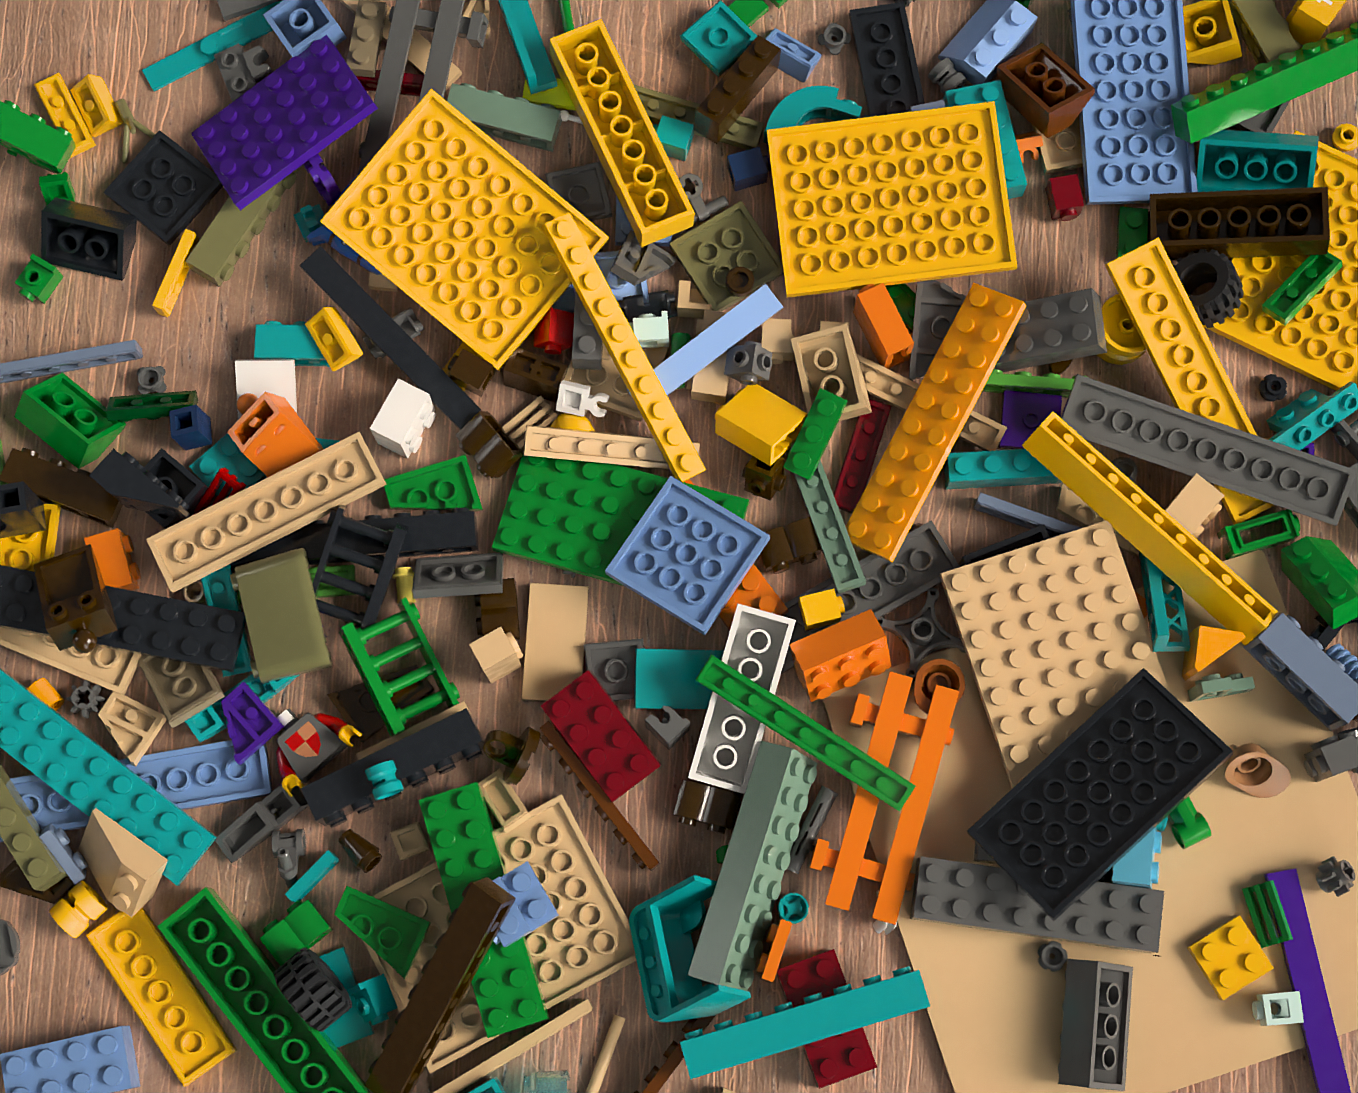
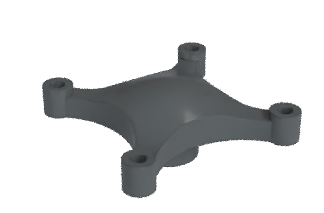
M931 588L927 591V601L924 607L913 617L901 621L886 620L883 617L877 618L883 630L895 634L906 646L910 656V665L906 670L905 676L912 677V682L915 681L920 662L930 653L948 647L957 648L961 652L966 653L961 638L946 632L936 618L934 606L939 597V591L936 588Z

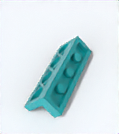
M498 0L531 95L557 87V80L528 0Z
M1139 551L1153 652L1189 651L1191 646L1182 590ZM1162 579L1173 586V590L1168 595L1163 592ZM1166 604L1177 611V615L1172 619L1167 617ZM1170 628L1181 636V642H1168Z

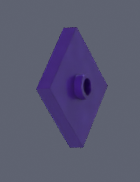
M1004 390L1001 425L1007 427V430L999 443V448L1025 449L1021 445L1053 411L1061 417L1062 396Z

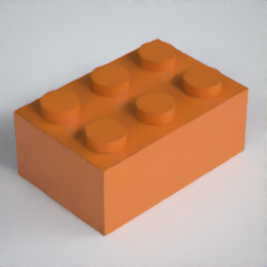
M872 609L789 644L797 677L810 702L817 699H825L833 692L845 687L855 686L859 681L870 676L880 675L892 667L886 635Z

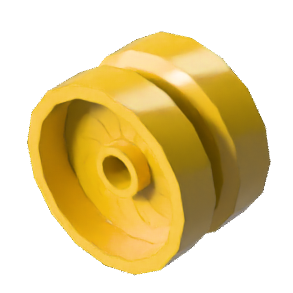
M1116 294L1102 305L1107 353L1097 354V356L1107 363L1124 365L1140 358L1146 352V348L1120 295Z

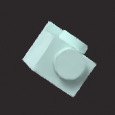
M661 311L662 317H656L655 314L639 315V318H633V322H628L642 349L669 347L667 311Z
M1299 991L1256 995L1257 1001L1252 1003L1253 1016L1255 1020H1260L1261 1026L1304 1023ZM1272 1003L1278 1006V1012L1275 1015L1271 1013L1270 1005Z

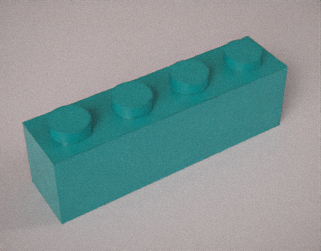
M1026 449L949 453L944 463L946 490L1058 484L1062 482Z

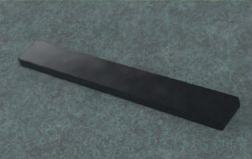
M321 246L299 265L420 390L430 395L432 402L459 430L479 411H482Z

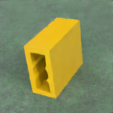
M758 384L747 385L744 389L738 390L726 405H721L715 413V433L771 466L794 445L807 417V413Z

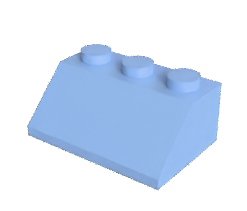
M986 0L938 55V58L941 61L949 58L955 65L954 69L957 72H961L971 84L987 83L997 73V66L1008 61L1033 32L1038 17L1016 0Z

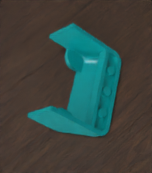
M693 875L637 905L630 914L629 926L646 1009L649 1017L654 1021L667 1023L715 1016L751 998L749 991L714 984H707L702 987L701 980L688 976L695 953L691 932L703 925L706 917L704 901L713 896L717 881Z

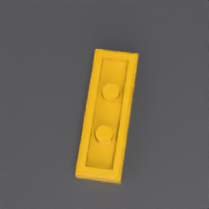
M56 73L34 84L55 128L57 126L72 134L76 148L71 158L96 146L61 74Z
M185 229L152 304L159 315L167 318L171 314L190 270L186 259L199 242V238L193 231Z

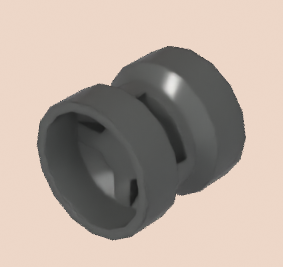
M949 58L939 62L928 74V78L934 84H938L941 87L940 91L943 95L945 91L962 88L967 81V78L961 72H957L954 69L955 65Z

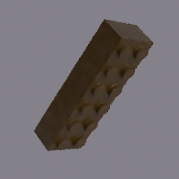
M1328 187L1150 194V241L1159 237L1170 260H1177L1181 256L1185 258L1188 256L1187 253L1191 251L1199 253V249H1206L1207 253L1211 249L1217 250L1219 255L1223 253L1228 258L1325 255L1328 251L1330 242Z

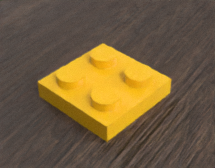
M1240 915L1187 947L1220 1000H1225L1274 969Z

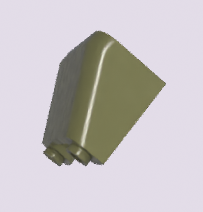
M304 548L235 567V573L230 574L233 590L240 592L255 660L250 661L254 678L260 677L261 683L333 667L330 652H328L327 645H325L327 641L324 636L311 573L308 571L309 561Z

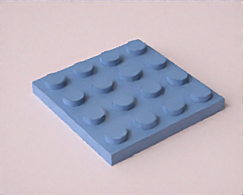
M670 476L606 568L605 573L698 632L706 635L770 540V535Z

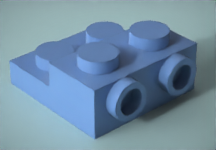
M528 861L502 877L499 876L493 880V882L516 898L493 940L496 945L501 942L504 947H508L559 916Z

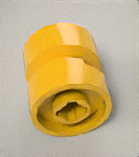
M83 880L68 892V899L61 898L49 910L56 923L73 938L80 936L89 927L88 921L90 919H98L108 909V905L102 897Z

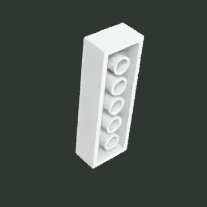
M737 603L721 661L775 695L796 620ZM712 691L688 778L745 794L766 725Z

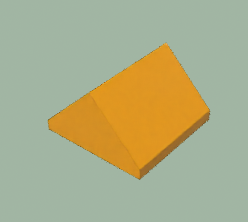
M1198 626L1189 633L1191 647L1189 651L1184 652L1183 679L1186 681L1246 638L1243 632Z

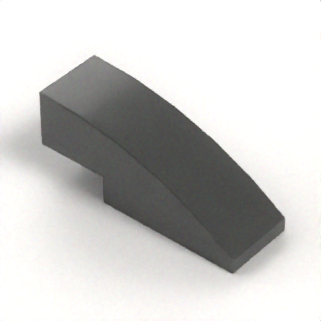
M281 784L265 799L256 802L217 836L215 842L231 863L272 835L273 831H278L309 806L298 786L292 788L291 793L293 796L290 797Z

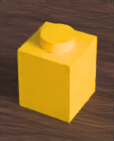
M834 589L799 597L798 604L805 630L839 623L842 617L841 614L845 613L842 597L836 596Z

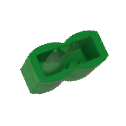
M298 900L287 909L289 915L279 922L275 919L262 930L264 935L260 940L280 966L303 947L307 949L313 947L333 930L310 900L305 902Z

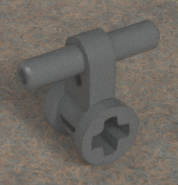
M689 173L679 178L682 187L685 186L684 180L686 179L689 183L694 182L696 185L692 189L693 195L689 191L685 192L695 212L694 223L697 221L701 223L709 219L712 213L728 206L729 203L725 196L704 204L700 196L703 190V183L697 175Z
M297 829L296 832L281 833L280 830L272 832L273 856L278 858L280 876L285 879L289 889L298 881L296 876L298 873L299 856L306 855V834L304 829Z

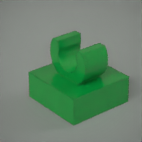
M67 172L39 177V185L46 205L55 197L75 202L76 195Z

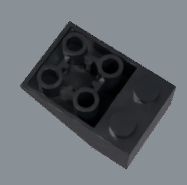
M113 448L89 475L126 508L183 520L191 517L187 512L190 506L170 488L168 489L149 470L146 471L126 451L121 455Z

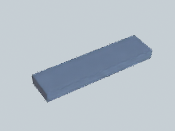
M981 492L974 505V509L1028 529L1044 524L1050 537L1081 529L1075 525Z

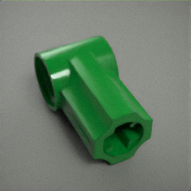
M1189 796L1168 815L1172 823V833L1182 849H1186L1212 835L1206 819L1200 812L1196 811Z

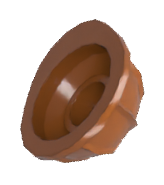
M942 658L930 660L922 665L916 674L914 683L915 702L919 709L928 714L936 685L959 691L956 704L964 694L966 686L964 674L959 666L950 660Z

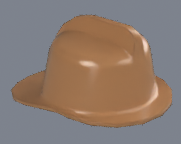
M1249 743L1241 746L1232 744L1230 746L1233 750V755L1228 759V765L1224 772L1225 778L1229 783L1258 798L1277 796L1285 791L1290 784L1291 775L1289 769L1283 763L1268 755L1257 744Z

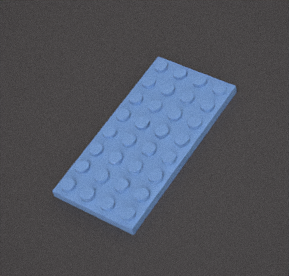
M1070 0L1076 73L1095 88L1094 95L1079 114L1086 205L1150 203V194L1197 192L1194 143L1190 144L1175 136L1171 110L1172 104L1181 101L1184 96L1190 95L1182 0Z

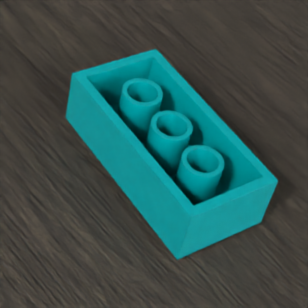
M997 80L945 91L943 100L946 107L995 101L1008 199L1022 197L1027 186V180L1001 81Z

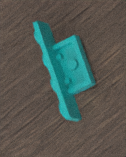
M1350 381L1330 396L1312 388L1303 392L1297 399L1286 407L1279 409L1276 414L1266 420L1269 429L1277 433L1268 440L1297 450L1303 449L1358 409V388L1356 383Z

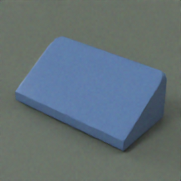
M776 28L765 38L781 48L778 69L801 82H805L821 59L822 55Z

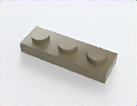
M358 1L346 61L355 76L375 77L387 15L386 2Z

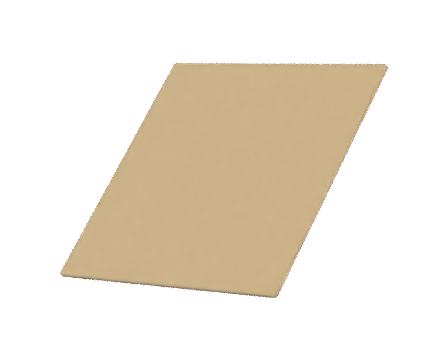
M1257 550L1222 561L1278 611L1275 617L1281 613L1286 616L1288 615L1263 551ZM1165 580L1162 581L1163 592L1168 595L1173 590V586ZM1143 587L1134 590L1145 598ZM1182 590L1188 634L1200 625L1227 630ZM1168 604L1165 605L1167 617L1172 619L1177 615V611ZM1147 615V616L1144 618V620H1145L1147 629H1148L1149 634H1150V628H1149V622H1148V615ZM1170 628L1168 642H1181V636ZM1241 641L1186 681L1182 677L1185 651L1156 652L1168 689L1173 696L1228 747L1232 744L1241 746L1249 743L1261 746L1268 755L1280 761L1289 769L1291 775L1290 784L1285 791L1277 796L1269 798L1252 796L1226 780L1224 775L1225 768L1228 765L1226 761L1189 795L1196 811L1200 812L1206 819L1211 830V837L1186 849H1182L1172 833V823L1167 816L1166 828L1161 832V854L1155 853L1154 862H1159L1158 884L1152 883V889L1164 891L1158 953H1144L910 919L914 881L911 890H905L897 924L913 971H920L930 1003V1007H927L926 1010L954 1093H1169L1306 1047L1300 1023L1261 1026L1260 1020H1255L1253 1016L1252 1003L1257 1001L1256 995L1292 991L1281 943L1261 948L1274 969L1225 1000L1219 999L1187 949L1189 945L1238 915L1241 916L1261 947L1242 889L1266 882L1264 874L1294 868L1297 870L1337 1036L1358 1029V796L1348 771L1319 782H1315L1314 777L1308 775L1304 765L1306 760L1304 754L1313 751L1311 745L1334 736V733L1243 648L1245 645ZM950 648L926 656L920 662L917 669L918 672L922 665L933 659L942 658L950 660L961 669L966 686L963 696L954 709L950 728H954V734L950 746H944L910 871L914 874L916 872L917 858L920 856L1000 867L998 864L974 862L975 841L968 835L967 830L1000 801L1012 787L967 655L957 648ZM910 661L891 667L880 675L863 679L855 686L845 687L822 699L833 733L867 754L874 725L863 722L861 728L849 725L858 693L870 696L869 703L880 706L889 672L906 675ZM1242 673L1243 678L1253 676L1255 688L1249 692L1193 702L1189 700L1187 690L1196 685L1195 681L1202 680L1204 676L1220 674L1221 678H1224L1225 676ZM914 681L911 683L903 713L926 719L928 714L919 709L915 702ZM898 732L888 768L909 781L921 738ZM849 780L855 796L858 785ZM879 799L869 841L876 861L886 865L901 810L899 812L881 799ZM1332 856H1335L1337 862L1341 860L1348 861L1353 867L1356 876L1355 880L1352 881L1354 886L1349 888L1350 891L1339 897L1336 896L1334 891L1330 893L1324 892L1316 880V873L1319 872L1318 866L1322 865V861ZM1109 876V881L1105 883L1113 884L1112 876ZM1263 889L1278 934L1271 901L1267 889ZM1253 892V893H1254V896H1255V899H1256V902H1257V905H1258V908H1259V911H1260V914H1261V917H1262V920H1263V923H1264V926H1265V929H1266V932H1267V935H1268V938L1271 939V938H1270V935H1269V932H1268V929H1267V926H1266V923H1265V920H1264V917H1263V914H1262V911H1261V908H1260V905H1259V902H1258V899H1257V896H1256V893ZM1050 941L1060 943L1062 948L1067 951V959L1101 961L1133 967L1125 1091L1058 1084V1065L1061 1054L1060 1035L1063 1026L1062 1006L1065 998L1067 962L1063 964L1061 970L1052 972L1050 969H1043L1038 963L1039 955L1037 953L1042 944H1048ZM1053 953L1049 955L1050 959L1055 958ZM1272 1003L1270 1005L1271 1013L1275 1015L1278 1012V1006Z

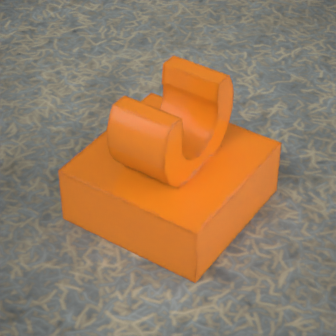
M1034 131L1015 135L1022 163H1024L1023 154L1027 150L1031 151V158L1033 160H1038L1039 152L1036 147L1043 146L1042 135Z

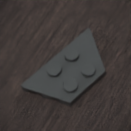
M928 280L917 282L912 332L914 346L910 355L908 378L912 381L925 376L966 298L965 295L956 293L943 282Z

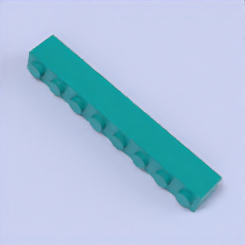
M910 966L892 971L894 977L882 980L881 975L864 979L863 987L852 990L851 984L834 988L835 995L822 998V994L818 993L803 998L805 1004L793 1007L792 1002L775 1006V1013L763 1016L762 1011L745 1015V1022L733 1025L732 1020L715 1024L714 1032L703 1034L702 1029L685 1033L686 1040L681 1041L680 1045L690 1079L930 1007L920 971H911Z

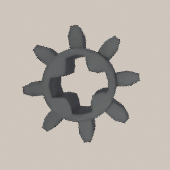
M84 680L83 686L77 687L72 685L71 687L74 690L72 696L66 697V700L74 704L70 711L77 714L82 709V716L86 719L89 718L90 712L95 711L99 713L101 702L107 701L106 698L98 694L102 687L95 685L91 689V683L87 680ZM85 694L89 695L88 699L90 700L87 705L84 704L85 700L83 699Z
M1332 856L1322 861V865L1318 866L1319 872L1316 873V880L1324 892L1330 893L1334 891L1336 896L1339 897L1349 892V888L1354 886L1352 881L1355 880L1356 876L1353 867L1348 861L1341 860L1337 862L1335 856Z

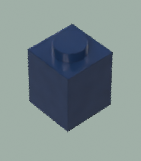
M760 146L727 156V169L734 191L767 183L771 165L768 156L762 155Z
M197 405L169 411L171 438L185 451L213 444L211 418Z

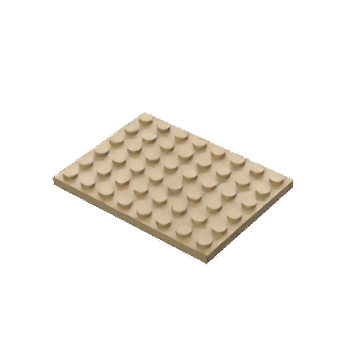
M1107 520L940 574L1012 789L1143 668L1169 691L1157 654L1153 652L1152 640L1115 534Z
M562 794L529 811L531 817L507 834L502 827L494 830L506 874L528 861L559 914L556 918L525 936L547 1010L637 961L629 921ZM437 862L372 896L431 922L406 979L399 975L393 967L365 943L380 975L384 974L399 1013L406 1008L411 989L420 982L423 976L421 973L423 966L436 952L435 944L443 933H446L450 925L448 920L451 910ZM470 983L426 1065L429 1073H433L500 1036L487 1038L472 983Z

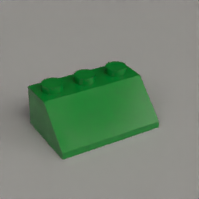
M63 372L23 391L14 415L17 420L78 469L98 459L126 426L125 422L117 420L108 421L106 407Z
M1305 536L1281 549V570L1333 630L1358 617V569L1332 540Z

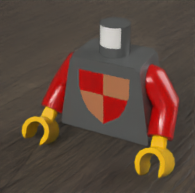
M290 709L282 712L277 719L284 725L283 729L285 732L276 740L279 744L276 750L278 772L283 780V789L292 797L291 790L293 787H304L301 781L307 783L348 746L353 747L350 743V738L353 735L357 734L361 737L362 734L342 719L324 713L312 716L308 712L298 719Z

